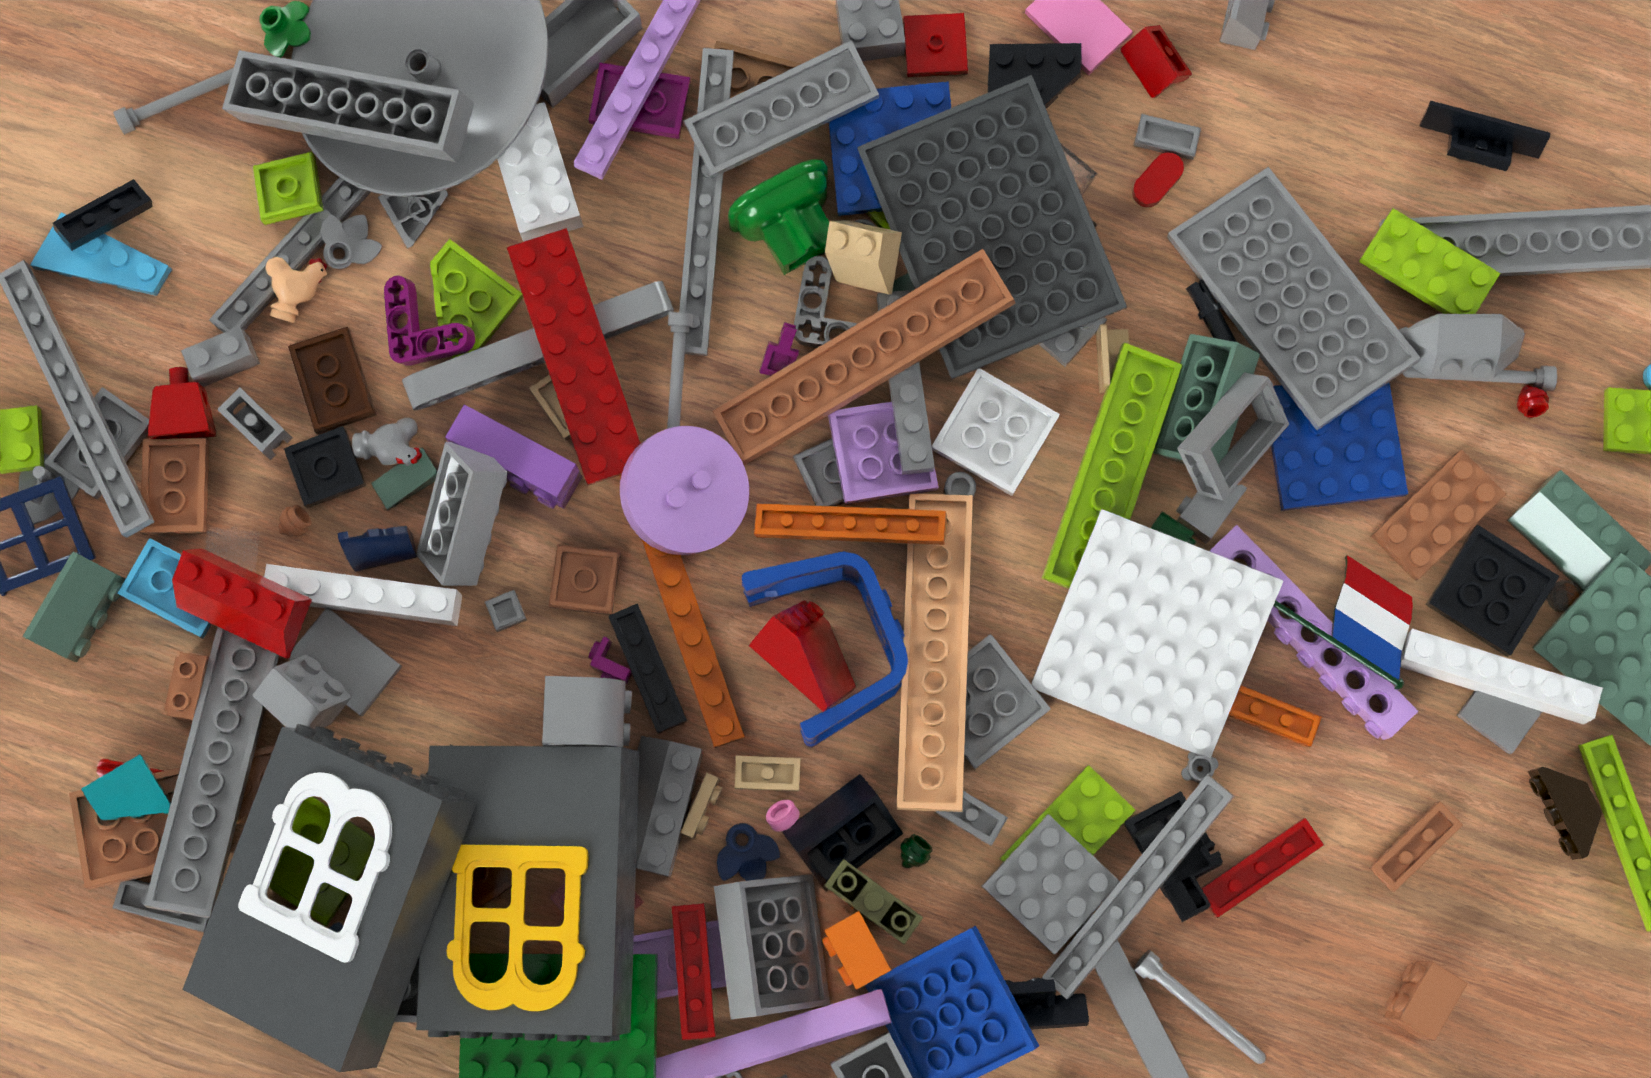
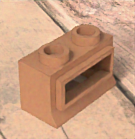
M180 652L179 657H175L164 711H167L166 716L173 719L193 721L209 657Z

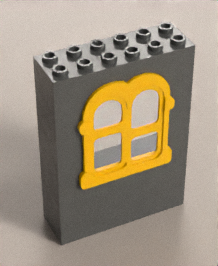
M575 746L429 747L428 775L439 779L438 785L447 789V786H453L467 792L466 798L477 802L420 952L416 1030H428V1037L460 1035V1038H480L491 1036L492 1034V1039H512L523 1037L524 1033V1040L552 1039L557 1035V1041L585 1040L587 1036H590V1042L600 1043L620 1040V1035L631 1033L640 751L624 747ZM502 867L511 870L512 887L511 904L509 907L476 908L473 906V872L476 868ZM530 868H560L564 870L566 875L564 922L561 926L542 927L526 925L524 921L526 873ZM474 922H505L510 927L507 971L495 983L487 984L480 982L473 976L470 970L471 925ZM527 940L561 942L563 946L561 972L556 980L550 984H535L525 975L523 970V945Z

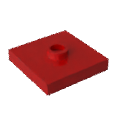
M964 13L904 16L907 77L968 74Z

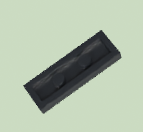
M133 179L54 221L53 227L55 232L73 251L152 208V200Z

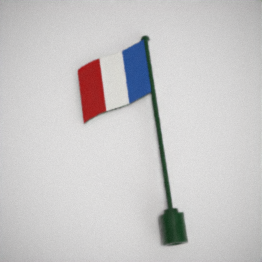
M1163 511L1151 527L1154 530L1195 545L1197 542L1192 538L1195 533L1194 531ZM1346 555L1345 577L1334 608L1331 636L1275 600L1273 605L1275 608L1395 685L1394 689L1399 690L1404 686V681L1400 678L1401 655L1412 620V596Z

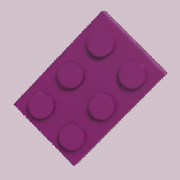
M599 63L588 119L589 124L594 125L623 74L625 66ZM661 73L629 131L680 139L691 83L690 77Z

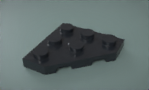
M1082 43L990 44L988 93L1032 75L1045 108H1048L1070 84L1073 85L1081 77Z

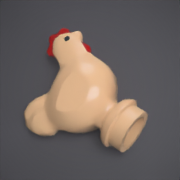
M275 256L267 261L266 272L271 276L272 290L278 298V301L270 306L272 308L270 316L295 323L296 316H299L296 306L299 303L311 300L316 292L317 284L321 282L323 276L327 275L325 271L327 264L323 263L321 258L310 259L309 265L304 271L291 269L287 262L280 257Z

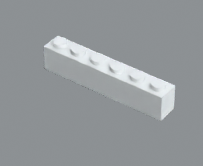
M266 564L265 578L311 598L310 607L325 609L328 607L329 609L452 626L458 625L462 594L457 589Z
M1411 629L1407 633L1402 649L1401 668L1496 696L1583 725L1595 719L1602 687L1415 629Z

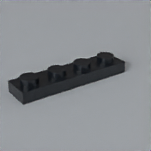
M638 603L609 615L610 622L657 733L660 734L688 722Z

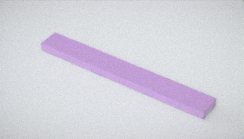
M882 989L656 1058V1078H715L890 1024L892 1021Z

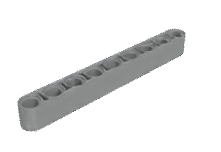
M663 281L645 285L593 305L604 339L669 315V312H674ZM532 328L413 373L402 379V383L413 410H420L545 363L535 330Z

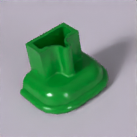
M811 159L794 165L749 189L730 206L728 212L730 230L732 232H739L748 241L764 240L784 275L806 264L810 258L825 254L829 220L822 210L827 200L828 167L826 163L820 159Z

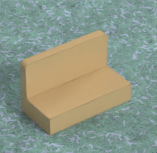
M1100 324L1097 329L1096 347L1099 393H1105L1106 389L1110 386V377L1120 347L1124 342L1129 344L1128 329L1107 330L1106 324Z

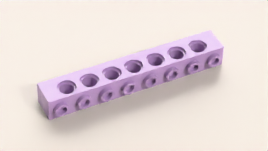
M1238 525L1209 550L1230 560L1241 558L1247 563L1248 567L1283 580L1276 601L1288 605L1293 612L1331 636L1333 623ZM1273 606L1267 621L1276 629L1274 631L1276 637L1285 645L1290 644L1298 652L1296 656L1307 668L1313 667L1319 673L1320 682L1329 691L1333 692L1335 690L1343 698L1341 701L1343 706L1351 714H1358L1366 722L1364 726L1372 736L1377 739L1381 737L1383 740L1391 738L1418 712L1398 690L1394 689V686L1389 681L1314 633L1315 638L1313 642L1305 641L1301 636V629L1304 626L1292 618L1285 619L1281 617L1278 609ZM1325 650L1333 651L1336 654L1337 663L1335 666L1325 662ZM1348 673L1355 674L1359 678L1360 685L1358 689H1352L1348 686L1346 681ZM1372 696L1377 697L1382 702L1380 713H1376L1370 708L1369 700Z

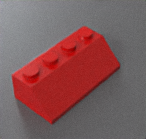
M202 548L183 550L172 578L177 608L286 659L290 658L312 601L311 598Z

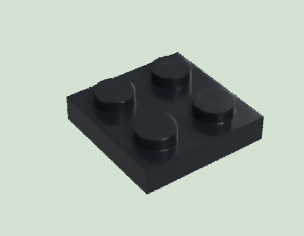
M344 426L284 448L306 508L366 486Z

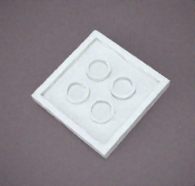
M979 368L932 444V450L1013 496L1060 414Z

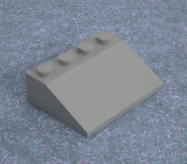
M813 874L741 881L714 886L731 1020L830 1005Z

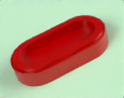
M1170 152L1160 154L1136 180L1132 190L1135 202L1142 207L1157 205L1181 178L1184 171L1182 159Z

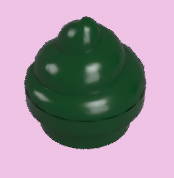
M912 834L910 838H905L900 845L902 851L900 857L903 860L902 867H919L928 863L931 858L930 853L933 851L931 845L916 834Z

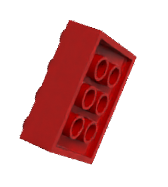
M804 600L773 615L748 646L824 712L856 688V685L830 623L823 617L824 611L814 602L810 601L808 603Z

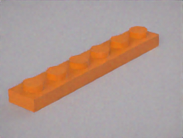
M757 504L754 535L758 538L945 545L947 513L942 510Z

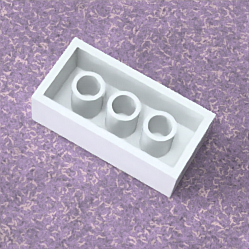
M545 102L536 104L532 115L521 133L497 159L523 242L567 228V231L584 227Z

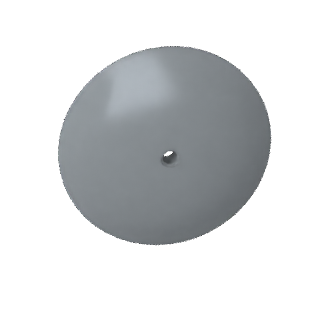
M313 0L308 14L303 19L310 28V40L301 47H293L291 60L460 90L474 102L458 162L302 133L308 146L317 158L343 180L372 193L408 197L431 194L454 187L486 169L509 148L527 124L540 97L547 70L549 40L547 23L540 0Z

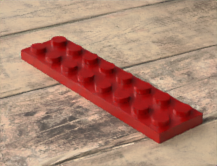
M567 228L509 246L507 251L587 486L622 475L629 456L640 445V441Z

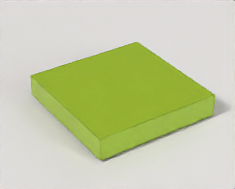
M312 151L253 166L260 219L264 225L324 211L316 157Z

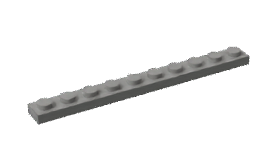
M703 48L697 114L730 99L734 50ZM695 144L679 312L694 314L693 327H690L689 333H686L685 354L707 356L724 173L711 178Z
M23 260L0 273V284L121 535L128 538L155 521L30 265Z

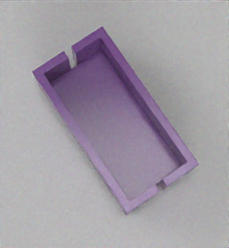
M463 405L445 436L448 442L493 457L507 471V481L510 482L512 488L523 494H527L528 490L533 492L538 497L537 500L552 509L556 505L563 509L566 507L582 478L574 462L466 405Z

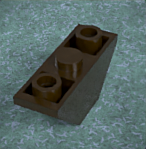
M1539 767L1528 771L1531 777L1529 779L1530 787L1536 796L1541 797L1546 807L1544 808L1545 817L1552 826L1556 827L1561 837L1558 840L1563 852L1570 856L1572 860L1587 857L1602 814L1588 784L1546 767Z

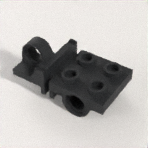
M1181 791L1124 822L1141 854L1144 853L1186 801ZM1206 832L1160 887L1165 898H1168L1182 922L1211 907L1209 900L1196 879L1221 866L1223 861L1219 851L1210 855L1209 852L1214 850L1215 844L1209 839Z

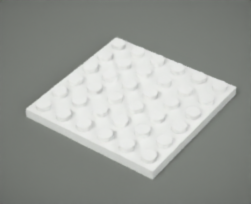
M1101 509L1031 685L1037 691L1197 755H1205L1211 759L1283 580Z

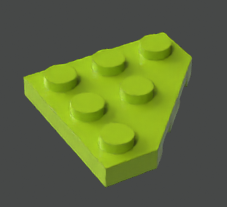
M451 239L445 243L430 262L438 326L460 323L470 327L475 333V343L473 348L466 353L484 347L523 299L522 293ZM460 333V337L455 339L447 338V340L458 343L459 339L463 338V334ZM459 354V355H455V356H450V357L453 359V358L458 357V356H461V355H463V354Z

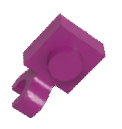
M784 322L778 344L771 341L768 342L759 373L772 376L797 360L799 350L791 348L797 331L796 325Z

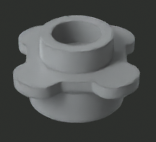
M1190 752L1188 754V764L1186 768L1182 769L1181 775L1186 781L1194 780L1200 784L1206 775L1212 777L1214 770L1218 768V761L1214 757L1210 759L1205 755H1197ZM1198 766H1202V772L1197 770Z

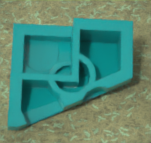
M141 754L81 788L85 797L103 821L116 820L120 817L128 816L136 818L144 817V815L168 814L171 801L163 787L157 782Z

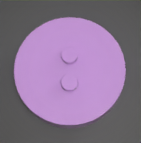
M677 426L665 429L647 438L632 452L622 472L620 500L628 523L643 541L665 553L691 555L722 544L737 530L747 510L749 482L742 460L727 441L703 428Z

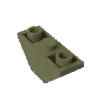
M844 859L824 885L902 944L906 943L923 919L921 915Z

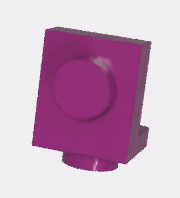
M604 636L601 643L596 641L591 648L588 656L592 660L590 666L602 673L600 678L623 680L626 682L625 684H628L632 672L630 669L605 658L612 645V641Z

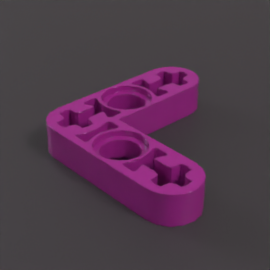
M399 275L389 278L384 286L389 354L393 361L411 366L463 354L473 348L475 343L474 331L460 323H451L420 331L415 284L411 280ZM401 286H404V290L399 292V296L396 295L397 291L401 290ZM402 313H407L408 322L405 327L400 329L397 320ZM460 333L463 334V338H460L458 343L447 340V338H458L460 337ZM435 336L438 341L437 347L433 352L429 353L427 351V342L431 337ZM407 345L409 346V350L406 351L403 356L402 351L406 349Z

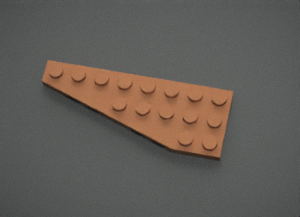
M274 746L255 750L236 825L247 820ZM180 767L153 773L170 801L173 798ZM82 790L69 793L85 889L90 890L153 874L168 814L144 815V817L136 818L128 816L120 817L116 820L103 821L97 815Z

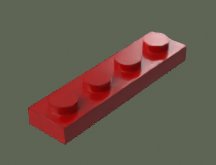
M1301 819L1201 887L1211 904L1210 910L1216 918L1324 846L1307 819Z
M705 903L672 906L682 1040L716 1037Z

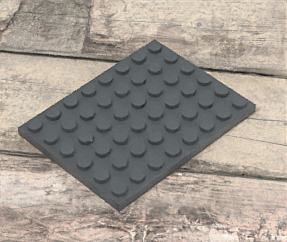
M1032 75L857 147L890 230L902 232L899 252L914 289L984 249L1015 300L1016 304L939 349L951 380L1127 308Z

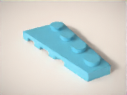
M61 212L57 220L66 216V214ZM54 227L51 228L30 264L32 268L37 270L52 271L59 275L79 277L100 284H111L118 288L154 296L158 295L172 270L168 265L106 234H102L71 251L55 232Z

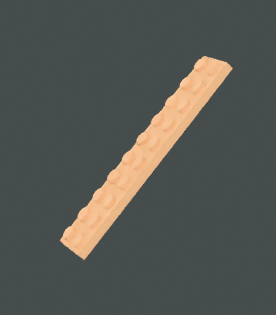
M910 494L909 509L946 511L947 518L945 545L907 543L905 637L903 642L906 647L908 664L906 674L902 679L897 810L963 812L973 495Z

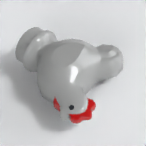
M406 417L398 420L397 423L385 424L379 427L373 434L366 430L362 431V433H355L352 439L355 457L368 460L372 456H376L383 465L398 463L409 466L417 463L422 458L420 449L409 447V441L417 433V423L412 418Z

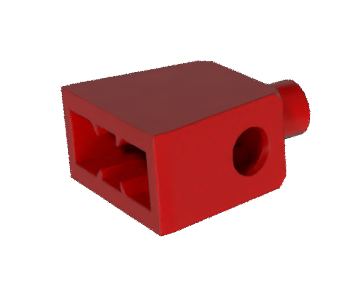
M170 368V384L155 386L152 391L148 436L151 439L217 437L205 388L198 382H189L188 368Z

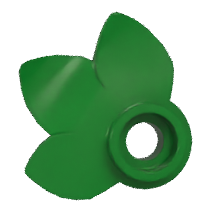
M292 1L283 8L269 6L262 11L259 21L262 30L266 33L264 45L270 54L281 58L289 45L301 47L309 42L311 31L303 21L310 9L306 4L300 1Z

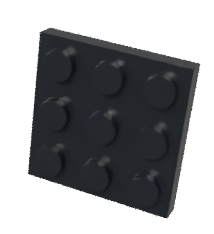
M1476 525L1426 605L1508 657L1514 652L1560 576L1486 529Z

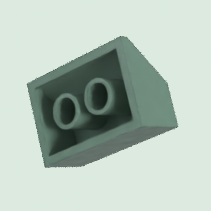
M73 551L22 637L62 657L78 662L79 658L84 657L91 647L90 639L96 629L99 630L106 622L108 617L106 612L111 603L117 601L121 596L117 593L125 578Z

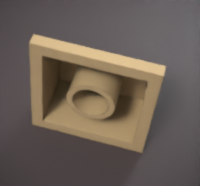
M850 220L829 221L825 254L836 282L892 294L902 232Z

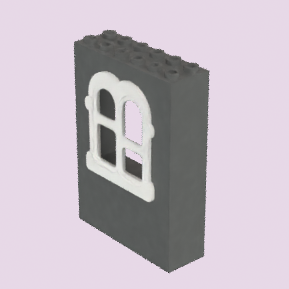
M297 724L296 728L282 727L182 990L338 1072L377 1068L477 802L466 798L467 792L453 786H447V789L439 786L440 780L433 776L420 774L419 777L413 774V768L400 762L391 764L385 761L387 756L380 752L360 750L361 744L347 738H341L340 741L333 737L335 732L327 728L316 726L313 729L306 725ZM312 796L321 797L330 808L331 818L323 842L320 844L296 834L292 830V824L301 803ZM359 816L371 823L374 828L375 841L363 875L359 881H355L331 869L330 860L344 825L351 818ZM287 845L314 859L312 872L299 906L295 911L269 899L267 896V890L283 848ZM324 882L352 896V904L340 932H335L313 921L310 916L320 886Z

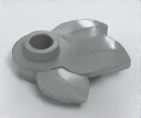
M329 214L321 225L320 234L326 244L323 250V257L332 268L344 269L352 263L366 264L372 261L381 250L382 245L380 243L366 239L368 236V223L365 215L352 216L341 223L338 218ZM335 249H342L345 252V257L336 259L333 256V251Z

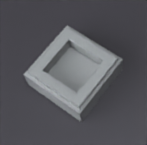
M515 590L485 601L497 632L527 620Z

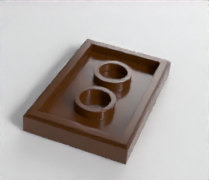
M348 326L288 346L312 426L317 435L377 415Z

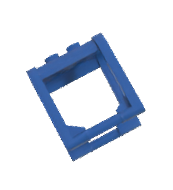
M845 551L748 571L742 575L743 591L749 607L793 593L835 583L846 582L852 584L861 594L891 668L889 675L842 703L800 723L802 738L805 745L810 748L818 745L893 698L902 686V679L906 674L908 664L906 647L903 642L905 635L899 620H894L892 616V603L886 589H881L873 569L865 559L857 554Z

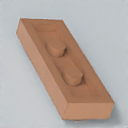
M1438 801L1381 855L1369 869L1391 892H1395L1463 824L1441 801Z

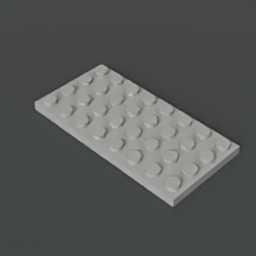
M1269 167L1168 233V240L1200 280L1203 279L1217 303L1219 302L1224 312L1252 348L1260 353L1262 361L1317 431L1420 361L1421 357Z

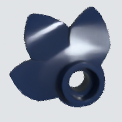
M745 823L736 824L729 829L726 835L727 845L718 853L717 870L723 881L730 879L738 872L746 881L764 879L766 875V861L780 858L779 848L771 837L757 834L752 826ZM743 833L748 836L749 840L745 846L737 844L736 837L739 834Z

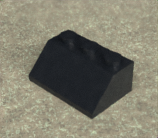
M861 774L797 820L792 827L782 832L826 892L829 889L824 885L843 859L855 868H858L903 834L878 794Z

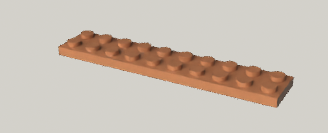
M981 249L712 412L729 443L745 466L1016 304L1015 300L984 249Z

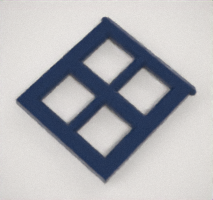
M62 476L0 498V512L12 508L22 532L20 535L1 541L0 551L26 542L36 568L7 578L0 561V594L2 596H5L7 591L61 572L70 555L49 562L39 539L41 535L68 526L78 550L76 553L89 560L96 558ZM53 492L64 518L35 529L25 502Z

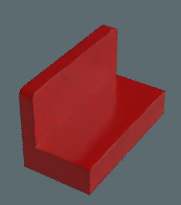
M1160 25L1144 27L1121 48V53L1151 98L1159 96L1171 84L1184 82L1192 75Z

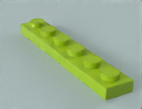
M1613 735L1580 744L1578 747L1646 931H1651V837Z

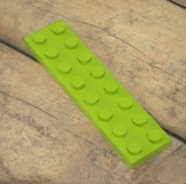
M1125 342L1121 345L1110 377V386L1105 391L1041 579L1068 589L1070 588L1101 509L1126 519H1131L1183 364Z

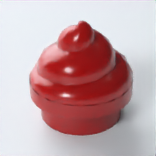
M1525 385L1517 398V408L1527 418L1538 417L1548 410L1549 397L1544 390Z

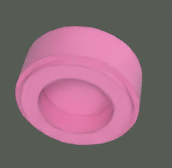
M781 800L769 808L766 814V821L774 831H784L796 823L800 812L791 800Z

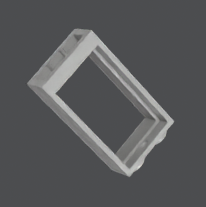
M1244 372L1177 448L1199 495L1224 501L1288 427L1289 422L1284 413L1283 406L1280 404L1269 377ZM1251 403L1258 419L1218 464L1211 448Z

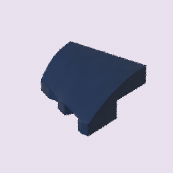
M407 526L368 529L363 535L351 538L348 536V531L337 533L342 550L355 572L417 558L413 534Z

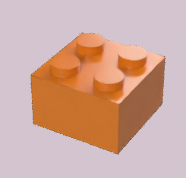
M859 911L824 930L827 937L821 940L830 957L837 954L843 966L837 970L847 987L853 984L857 990L891 971Z

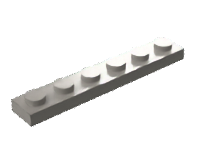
M909 290L894 291L892 294L878 293L876 297L878 311L908 294ZM917 362L888 380L902 475L933 472L935 469L920 364Z

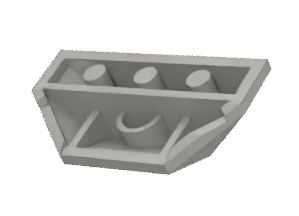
M1436 314L1415 323L1409 328L1399 329L1401 334L1421 357L1420 361L1412 366V368L1429 378H1494L1518 358L1525 336L1522 328L1517 327L1502 314Z

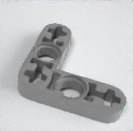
M821 256L810 258L804 266L794 325H796L797 329L795 340L801 345L818 348L830 341L829 333L833 329L840 328L847 331L858 324L824 318L832 270L828 260ZM816 265H821L822 271L826 272V274L822 273L820 275L819 287L813 286L814 273L810 271L815 270ZM814 293L821 298L822 302L819 307L811 309L804 304V298L808 294ZM806 324H811L813 331L821 332V325L826 326L824 341L819 340L820 334L810 333L809 337H803V332L799 328L803 329Z

